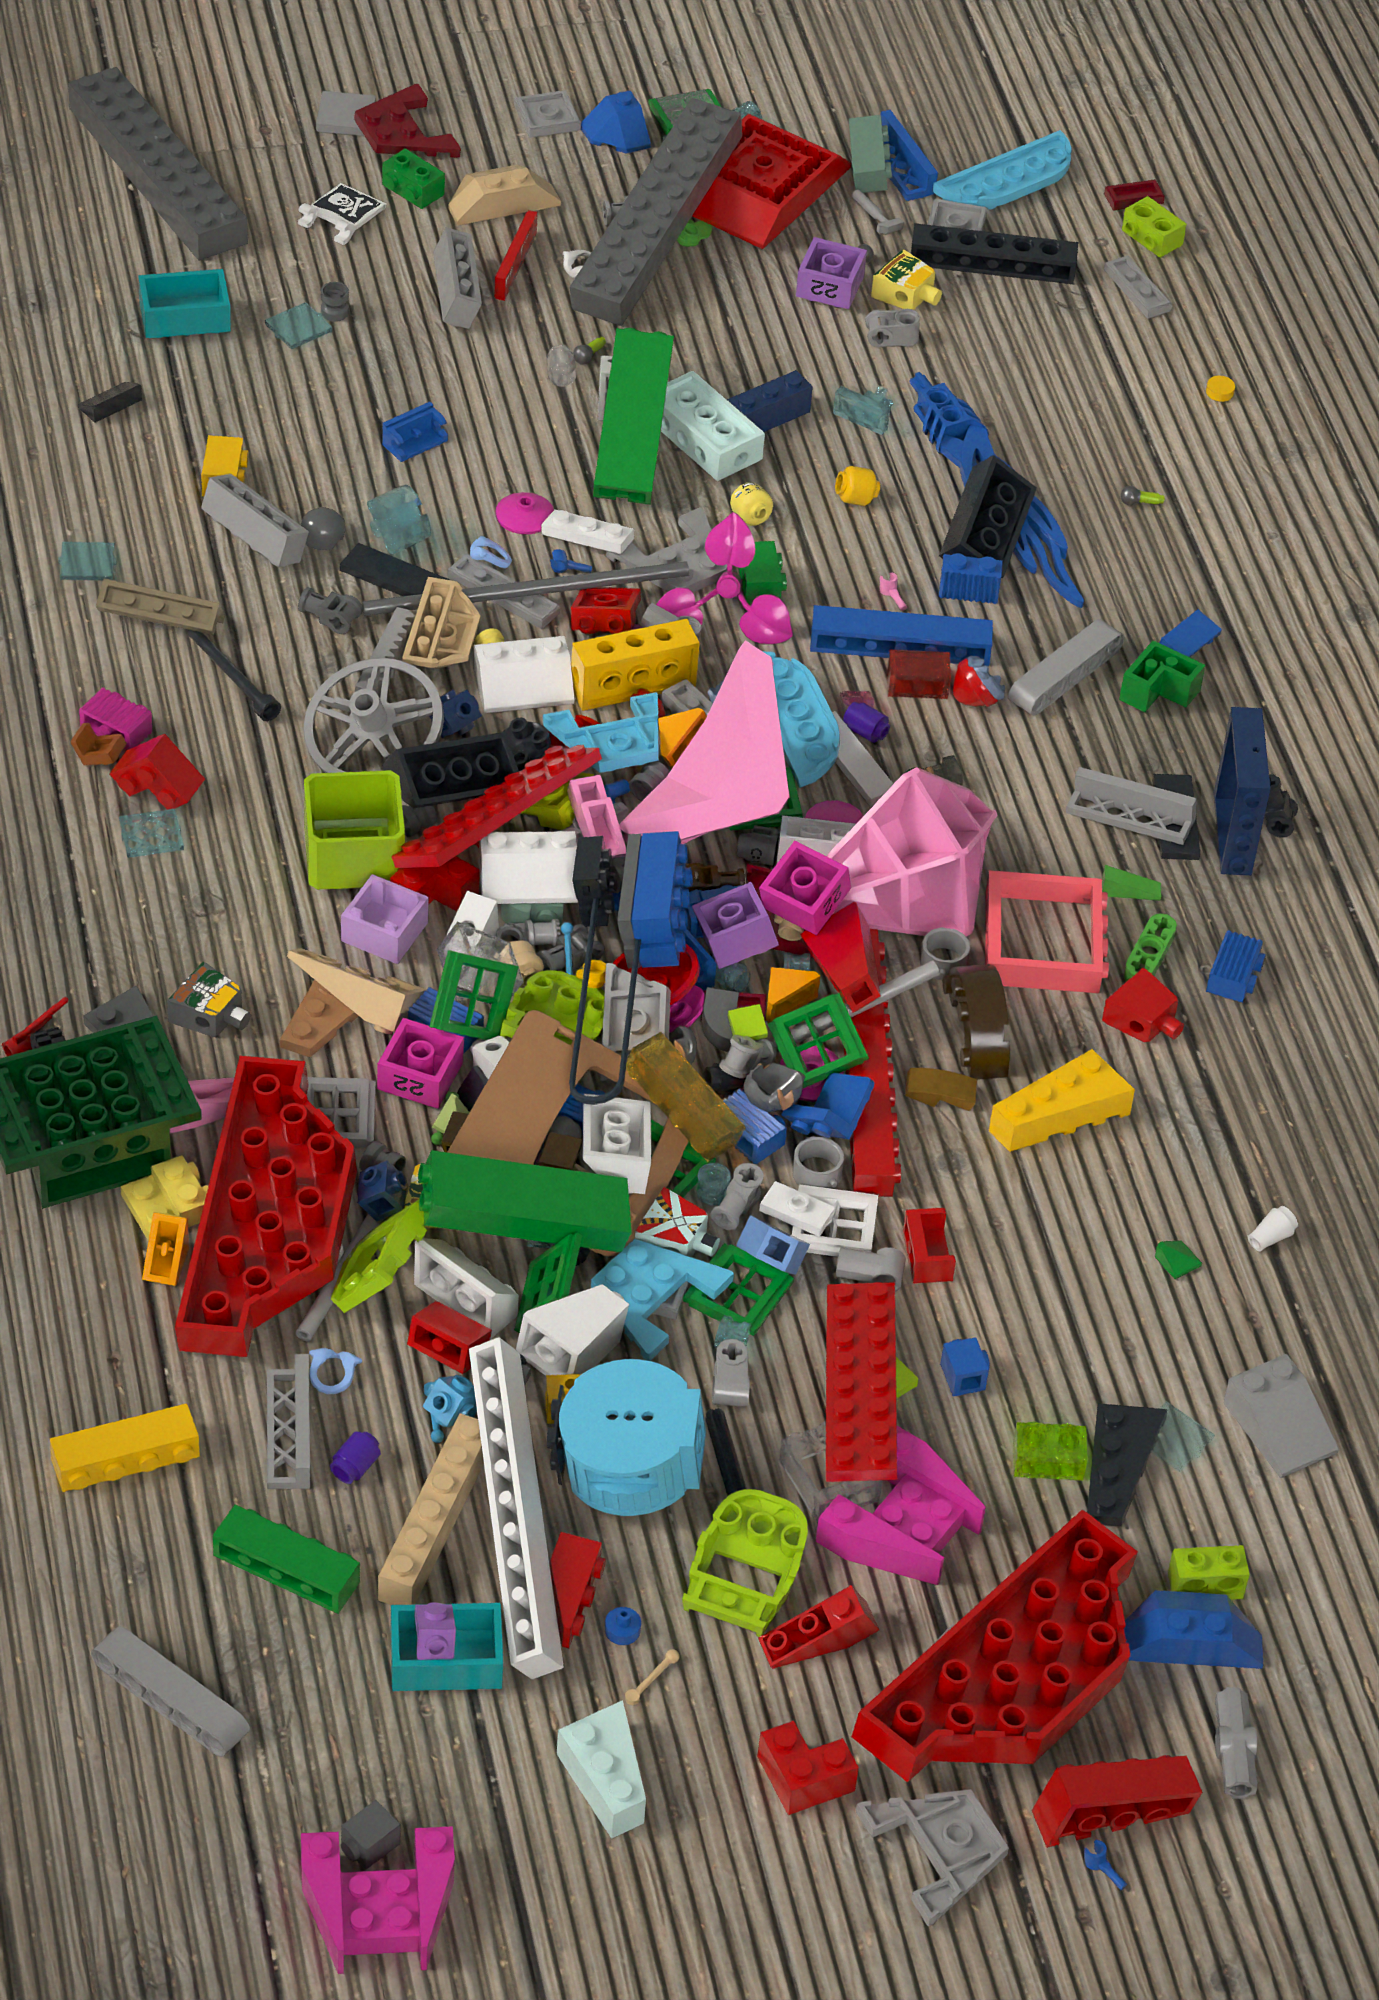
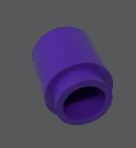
M853 702L847 708L843 717L844 723L847 724L851 731L872 743L883 740L890 730V724H888L889 717L864 702L860 704Z
M353 1432L332 1457L333 1462L330 1464L331 1472L336 1478L346 1484H351L354 1480H360L381 1455L378 1440L368 1432Z

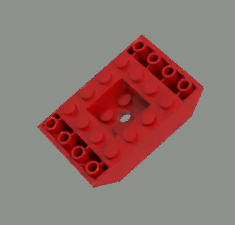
M748 113L742 119V138L692 216L764 249L851 168L852 163L830 150Z

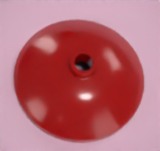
M686 944L685 952H680L679 966L642 968L641 965V968H638L637 974L643 976L646 980L656 981L667 986L671 990L670 1006L685 997L693 988L699 976L700 964L694 950ZM624 953L612 963L622 970L630 973L632 971V968L628 969Z

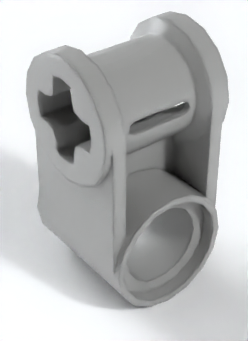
M874 310L866 316L865 323L869 329L867 335L868 342L874 347H908L915 345L919 340L920 315L915 310ZM878 332L880 333V340L877 337Z
M726 1339L718 1345L712 1385V1405L748 1406L750 1380L748 1376L747 1347L739 1340Z

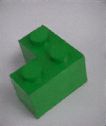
M1152 640L1124 673L1119 700L1143 712H1146L1159 696L1186 708L1201 691L1205 664Z

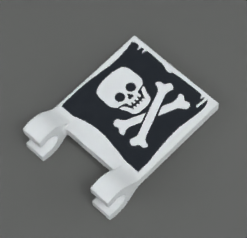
M340 183L313 204H302L299 207V212L304 215L298 220V224L309 228L317 216L335 224V228L340 230L339 234L334 237V241L345 245L349 242L355 230L386 208V203Z

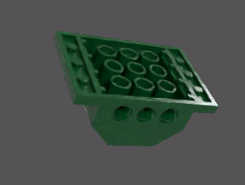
M157 1015L0 1058V1161L6 1175L32 1168L42 1209L117 1188L152 1175L151 1166L171 1159L170 1128L202 1120L200 1106Z

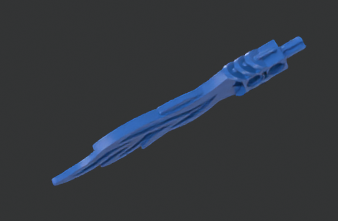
M917 372L915 377L909 381L918 394V402L913 408L914 412L923 422V433L927 435L930 432L929 441L933 445L936 440L937 452L945 455L960 468L961 479L965 487L972 467L977 465L976 459L980 463L995 455L988 437V429L970 405L952 394L945 383L932 386L925 375ZM1034 496L1019 535L1021 547L1017 541L1013 552L1027 570L1036 574L1037 564L1030 550V545L1049 584L1071 604L1082 608L1084 599L1068 575L1062 561L1067 556L1068 546L1066 539L1051 512ZM1039 538L1048 545L1059 579L1048 564L1046 552Z

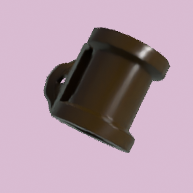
M702 863L686 865V868L691 867L693 876L692 886L687 887L689 892L696 889L706 891L719 889L725 885L740 886L745 884L743 868H738L737 871L718 872L717 865H704Z

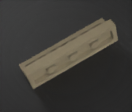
M103 579L96 603L98 611L214 635L217 622L223 624L225 618L224 611L218 602L109 579Z

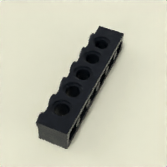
M914 223L911 254L935 269L1074 285L1079 242Z

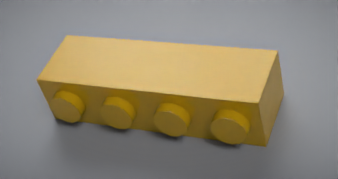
M187 1403L49 1438L51 1461L62 1492L84 1489L89 1485L108 1480L115 1481L131 1474L150 1472L158 1467L174 1463H184L193 1458L200 1457L199 1435Z

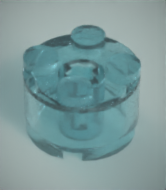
M409 485L398 486L367 501L368 509L373 517V521L370 522L371 530L377 538L382 536L385 546L391 555L403 551L431 536V526L427 513L421 515L418 506L423 504Z

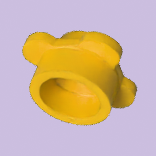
M591 960L588 987L601 988L605 983L606 963L600 960ZM585 963L583 964V969L576 971V977L582 980Z

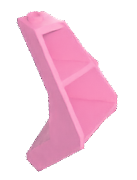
M746 640L744 641L731 664L706 720L670 773L619 824L624 842L627 843L628 834L641 833L642 836V833L679 831L681 844H685L709 832L780 813L790 797L773 673L774 663L769 655Z
M918 767L903 774L827 855V857L849 868L851 881L850 891L833 914L855 901L870 929L925 936L931 930L943 927L956 929L965 936L972 934L975 924L986 839L992 822L998 816L996 810H991L970 789Z

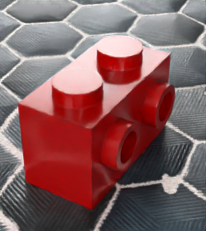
M435 1301L412 1316L407 1345L464 1374L471 1369L469 1349L490 1341L492 1329Z

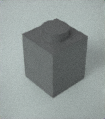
M375 1800L341 1825V1849L352 1862L357 1861L367 1870L400 1845L401 1824Z

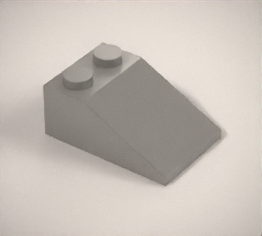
M1287 1353L1229 1378L1223 1402L1280 1478L1338 1453L1339 1448L1306 1378Z

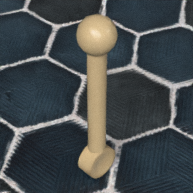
M668 1650L665 1654V1659L636 1689H630L626 1692L625 1700L627 1704H638L640 1694L670 1664L678 1662L680 1656L677 1650Z

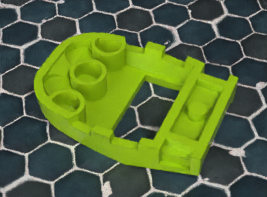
M555 970L540 971L527 980L526 987H518L515 991L514 999L507 1011L506 1020H503L500 1036H503L505 1039L507 1037L512 1038L524 1016L532 1010L540 1011L561 1022V1025L576 1033L582 979ZM588 987L582 1034L596 1042L603 1029L605 991L602 988ZM558 1032L554 1034V1037L569 1045L573 1042V1040Z
M420 1199L369 1231L349 1253L342 1264L331 1296V1300L343 1313H346L390 1285L398 1268L404 1265L412 1254L407 1249L414 1239L417 1242L423 1239L427 1229L424 1226V1211L419 1210ZM378 1250L380 1252L378 1260L372 1261V1256Z
M744 1489L727 1496L714 1512L713 1520L707 1530H702L698 1539L697 1551L689 1571L690 1583L687 1594H683L682 1598L683 1609L688 1612L690 1609L756 1632L758 1637L762 1636L788 1599L795 1576L800 1567L808 1534L807 1519L801 1509L789 1500L756 1489ZM715 1554L781 1576L773 1597L707 1574Z

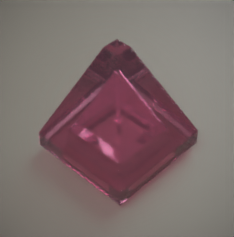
M869 691L840 692L843 704L848 707L853 702H858L859 704L864 702L874 708V698Z

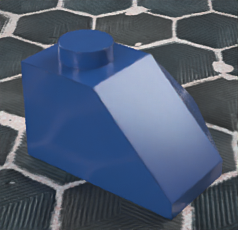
M631 91L605 96L581 122V130L590 144L601 146L602 143L616 146V151L626 154L651 148L642 107Z

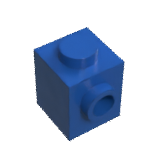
M977 1338L956 1339L949 1343H944L940 1365L952 1396L986 1390L990 1362L986 1350H981Z

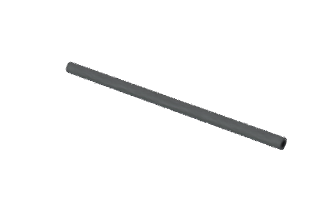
M687 561L466 588L462 589V591L472 603L685 577L689 576V567ZM422 594L362 601L364 616L394 613L397 607L407 610H418Z

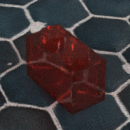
M889 650L887 666L888 697L948 699L951 681L950 652Z

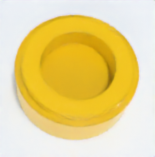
M1218 375L1211 377L1207 381L1206 394L1212 400L1224 402L1233 397L1235 383L1230 378Z

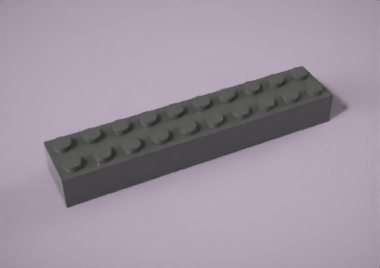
M117 67L68 82L69 109L198 261L248 244L246 215Z
M695 98L690 99L570 285L572 310L619 326L624 324L742 138L741 113Z

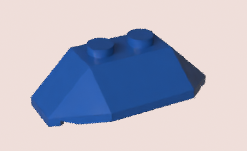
M1155 1590L1125 1619L1126 1626L1124 1632L1126 1643H1129V1661L1263 1669L1262 1634L1225 1594Z

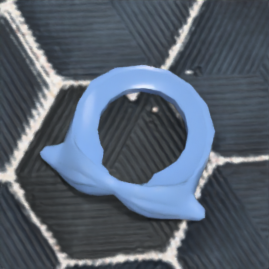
M484 536L476 539L470 547L472 559L485 560L501 568H508L512 562L509 554L500 545ZM488 546L490 548L495 549L505 558V560L497 557L496 555L482 547Z
M328 1348L311 1350L309 1354L313 1359L309 1369V1379L313 1387L322 1393L337 1394L343 1392L351 1385L355 1366L362 1363V1359L349 1352L336 1353ZM329 1358L341 1359L345 1369L343 1380L334 1386L322 1384L317 1377L319 1367Z

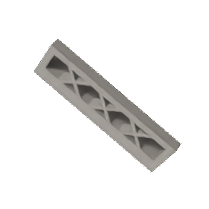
M1079 767L1075 774V791L1066 806V813L1183 845L1196 819L1197 798ZM1081 798L1092 801L1095 805L1086 808L1077 804ZM1118 808L1122 809L1124 813L1112 815L1107 810ZM1144 815L1151 817L1153 821L1142 823L1138 822L1136 818ZM1174 823L1183 827L1179 833L1168 830L1165 826Z
M295 1354V1369H267V1489H310L309 1354ZM274 1381H295V1387L284 1395L274 1387ZM283 1406H286L295 1413L286 1423L274 1415ZM284 1434L295 1441V1444L286 1451H283L274 1444ZM287 1463L296 1471V1477H274V1471L282 1464Z

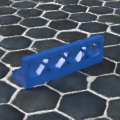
M891 110L881 111L882 126H888L889 142H884V144L889 143L890 154L896 156L895 159L885 160V162H891L892 178L890 180L906 201L934 195L933 183L937 182V170ZM895 168L906 170L908 173L906 175L896 172ZM911 184L918 186L919 188L909 190L906 185Z

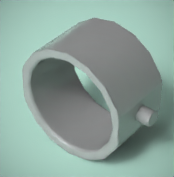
M942 927L931 930L925 935L922 942L921 966L934 960L940 975L933 979L942 980L943 975H948L952 967L968 965L969 940L956 929ZM946 948L955 951L960 957L954 960H942L933 956L930 951Z
M810 1137L801 1141L795 1149L793 1160V1178L796 1184L830 1189L835 1188L842 1177L844 1153L841 1147L833 1140L825 1137ZM819 1157L829 1160L835 1167L829 1171L815 1172L807 1169L801 1162L808 1158Z

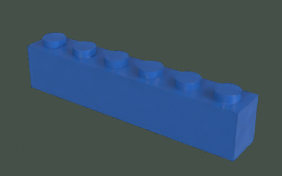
M814 605L810 652L959 664L970 656H978L984 659V666L989 667L992 650L993 620Z

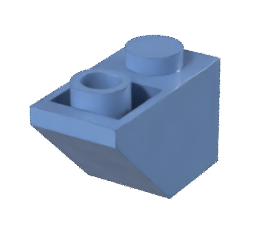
M750 1215L736 1246L765 1263L784 1272L796 1275L810 1244Z

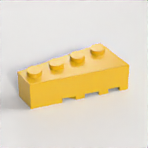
M1091 1049L993 1105L989 1132L1009 1152L1047 1141L1050 1135L1057 1133L1067 1135L1075 1132L1076 1127L1089 1123L1096 1126L1105 1123L1106 1118L1118 1115L1119 1118L1130 1115L1135 1089Z

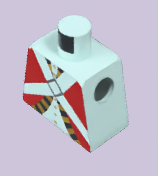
M663 1187L635 1230V1239L692 1257L696 1250L712 1257L720 1242V1238L706 1233L708 1222L706 1211Z

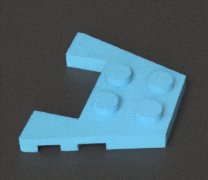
M657 692L630 697V708L635 717L582 728L578 727L570 710L543 714V726L569 748L577 745H584L585 748H599L602 759L592 765L599 773L658 761Z
M634 1239L591 1279V1288L603 1284L611 1291L619 1293L629 1303L624 1324L625 1334L631 1342L634 1341L640 1348L642 1357L647 1361H651L669 1344V1335L646 1319L686 1281L712 1299H715L733 1282L734 1273L728 1269Z

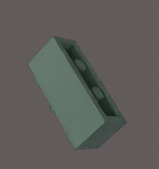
M881 115L849 118L855 190H860L862 193L888 190L887 179L892 178L891 162H885V160H891L889 143L884 144V142H889L888 126H882Z

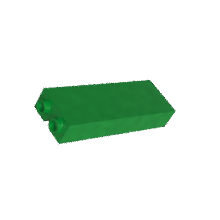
M635 328L616 329L593 497L616 500V497L627 498L628 502L651 505L674 336L660 331L649 333L641 332Z
M431 1150L426 1163H421L419 1167L418 1183L423 1184V1191L419 1200V1210L424 1211V1226L555 1244L570 1233L574 1235L578 1232L582 1235L580 1247L620 1253L623 1251L632 1233L628 1178Z

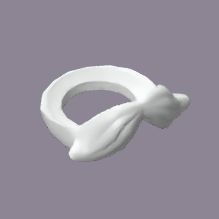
M586 250L563 251L564 269L570 277L575 279L583 267L578 266L572 269L571 265L579 256L589 257L592 252Z

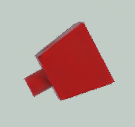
M1144 967L1105 1001L1102 1022L1142 1042H1150L1160 1032L1174 1040L1181 1034L1184 1028V1023L1175 1018L1178 1005L1177 996Z

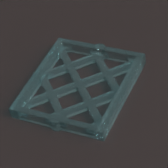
M175 809L119 816L122 841H124L127 858L184 850L181 826L178 823ZM169 818L174 820L175 825L173 827L165 824ZM147 821L156 824L151 830L143 826ZM128 824L134 828L128 833L125 831L124 825ZM160 827L168 830L164 836L156 833ZM138 830L146 833L143 839L134 836ZM173 833L178 837L177 843L168 839ZM151 836L160 840L155 846L147 842ZM132 840L138 844L132 849L129 847L128 841Z

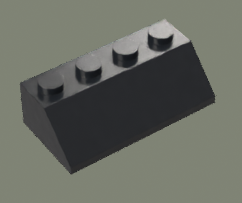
M995 455L973 466L939 557L943 559V554L953 555L956 553L973 558L992 557L995 560L1002 561L1001 578H1003L1037 487Z
M505 732L396 749L382 765L384 771L391 770L399 775L402 801L413 809L479 798L485 795L484 791L486 789L501 785L505 782L506 776L519 772Z

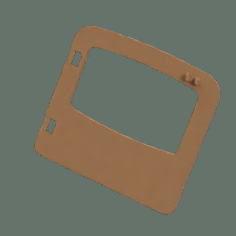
M532 1010L527 1012L450 1146L448 1153L533 1165L552 1123L571 1094L569 1079L575 1032L540 1011ZM555 1032L573 1040L572 1044L569 1045L554 1037ZM581 1034L575 1087L588 1071H596L618 1082L621 1055ZM627 1059L623 1086L662 1107L629 1070L628 1067L634 1064V1062ZM638 1066L635 1068L644 1081H648L655 1086L665 1082L658 1077L648 1079L642 1074L643 1067ZM644 1068V1074H645L647 1077H649V1078L655 1077L654 1075H653V1076H648L647 1074H649L650 1072L645 1073V1070H646V1069ZM665 1082L671 1086L672 1093L668 1096L656 1094L689 1132L692 1133L693 1129L689 1126L693 1125L696 1121L691 1124L689 1121L690 1119L697 1118H689V1126L686 1120L689 1116L697 1117L698 1112L672 1083ZM660 1084V1085L658 1086V1087L660 1088L661 1085H666L667 1087L664 1088V1089H662L663 1091H664L665 1089L669 1088V1092H668V1093H663V1092H662V1094H666V1095H667V1094H669L670 1091H671L670 1087H669L667 1084ZM685 1092V1093L691 1098V1100L695 1103V1101L693 1100V1098L691 1097V1095H689L687 1092ZM675 1099L683 1100L687 1105V1110L682 1113L676 1112L672 1108V1101ZM677 1100L673 1103L675 1109L684 1105L682 1110L676 1109L677 1111L685 1110V1104L682 1101ZM676 1102H681V1103H682V1104L678 1105L677 1107H675V1103H676ZM668 1113L662 1134L651 1157L645 1194L632 1193L629 1197L632 1233L625 1247L635 1239V1230L663 1187L666 1188L689 1141L688 1135ZM591 1249L594 1252L605 1256H617L620 1253L599 1249Z

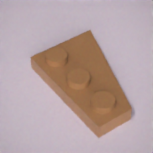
M314 980L281 1036L280 1048L311 1057L337 1035V1030L346 1022L352 1023L359 1016Z

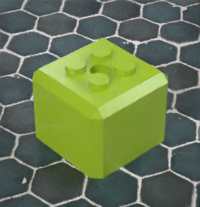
M391 770L312 773L304 779V832L309 885L317 890L362 888L372 874L390 881V878L400 869L395 868L391 857L402 850L401 846L405 843L399 775Z

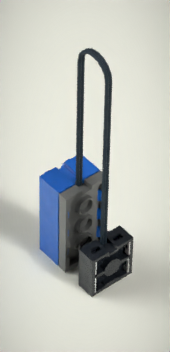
M679 831L642 833V836L641 833L628 834L617 922L621 940L624 942L628 969L632 968L619 1079L611 1091L594 1097L578 1093L575 1089V1080L595 927L608 926L609 914L615 911L612 891H617L618 884L616 872H611L610 869L612 867V852L610 848L606 849L604 837H578L572 882L576 899H578L581 922L584 926L589 927L569 1086L572 1096L584 1104L597 1105L606 1103L614 1099L623 1088L638 968H641V965L642 968L679 966L680 952H685V935L682 932L688 929V916L685 908H690V892L687 887L692 886L693 876L691 867L686 868L685 863L688 862V850L686 844H681Z

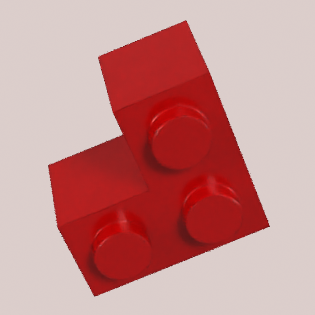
M165 733L127 750L109 773L129 797L149 789L168 811L187 804L205 780L202 774Z
M455 856L440 867L400 868L390 878V882L427 896L428 905L433 900H436L457 912L467 891L479 895L480 869Z
M794 1721L760 1732L757 1757L788 1815L855 1792L859 1767L843 1738L809 1750Z

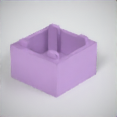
M372 874L341 915V941L398 964L428 924V897Z

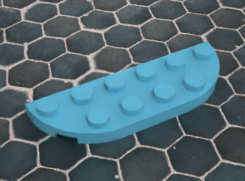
M1059 130L934 182L933 192L943 198V200L994 209L996 206L1004 205L1058 182L1070 167L1072 152L1070 142L1065 134Z
M763 651L772 658L774 663L773 673L784 757L792 770L799 788L816 782L835 763L840 749L838 724L815 677L804 664L794 658L789 661L776 657L775 652Z

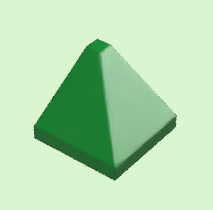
M1182 1240L1162 1241L1157 1244L1155 1258L1175 1280L1202 1266V1262Z

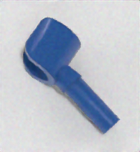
M553 550V559L550 562L554 572L563 573L567 569H575L591 573L592 566L567 560L564 550Z
M1100 1840L1094 1841L1096 1854H1092L1087 1848H1084V1860L1087 1868L1101 1870L1120 1890L1127 1886V1883L1107 1861V1847L1104 1842Z

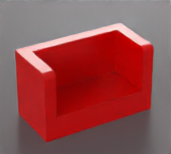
M945 1208L909 1209L905 1212L903 1235L913 1283L953 1281L956 1260L955 1256L949 1255L944 1232L946 1221Z

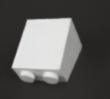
M602 1284L528 1310L523 1315L516 1351L523 1355L529 1364L545 1376L583 1374L594 1368L620 1342L629 1303L619 1293L611 1291Z

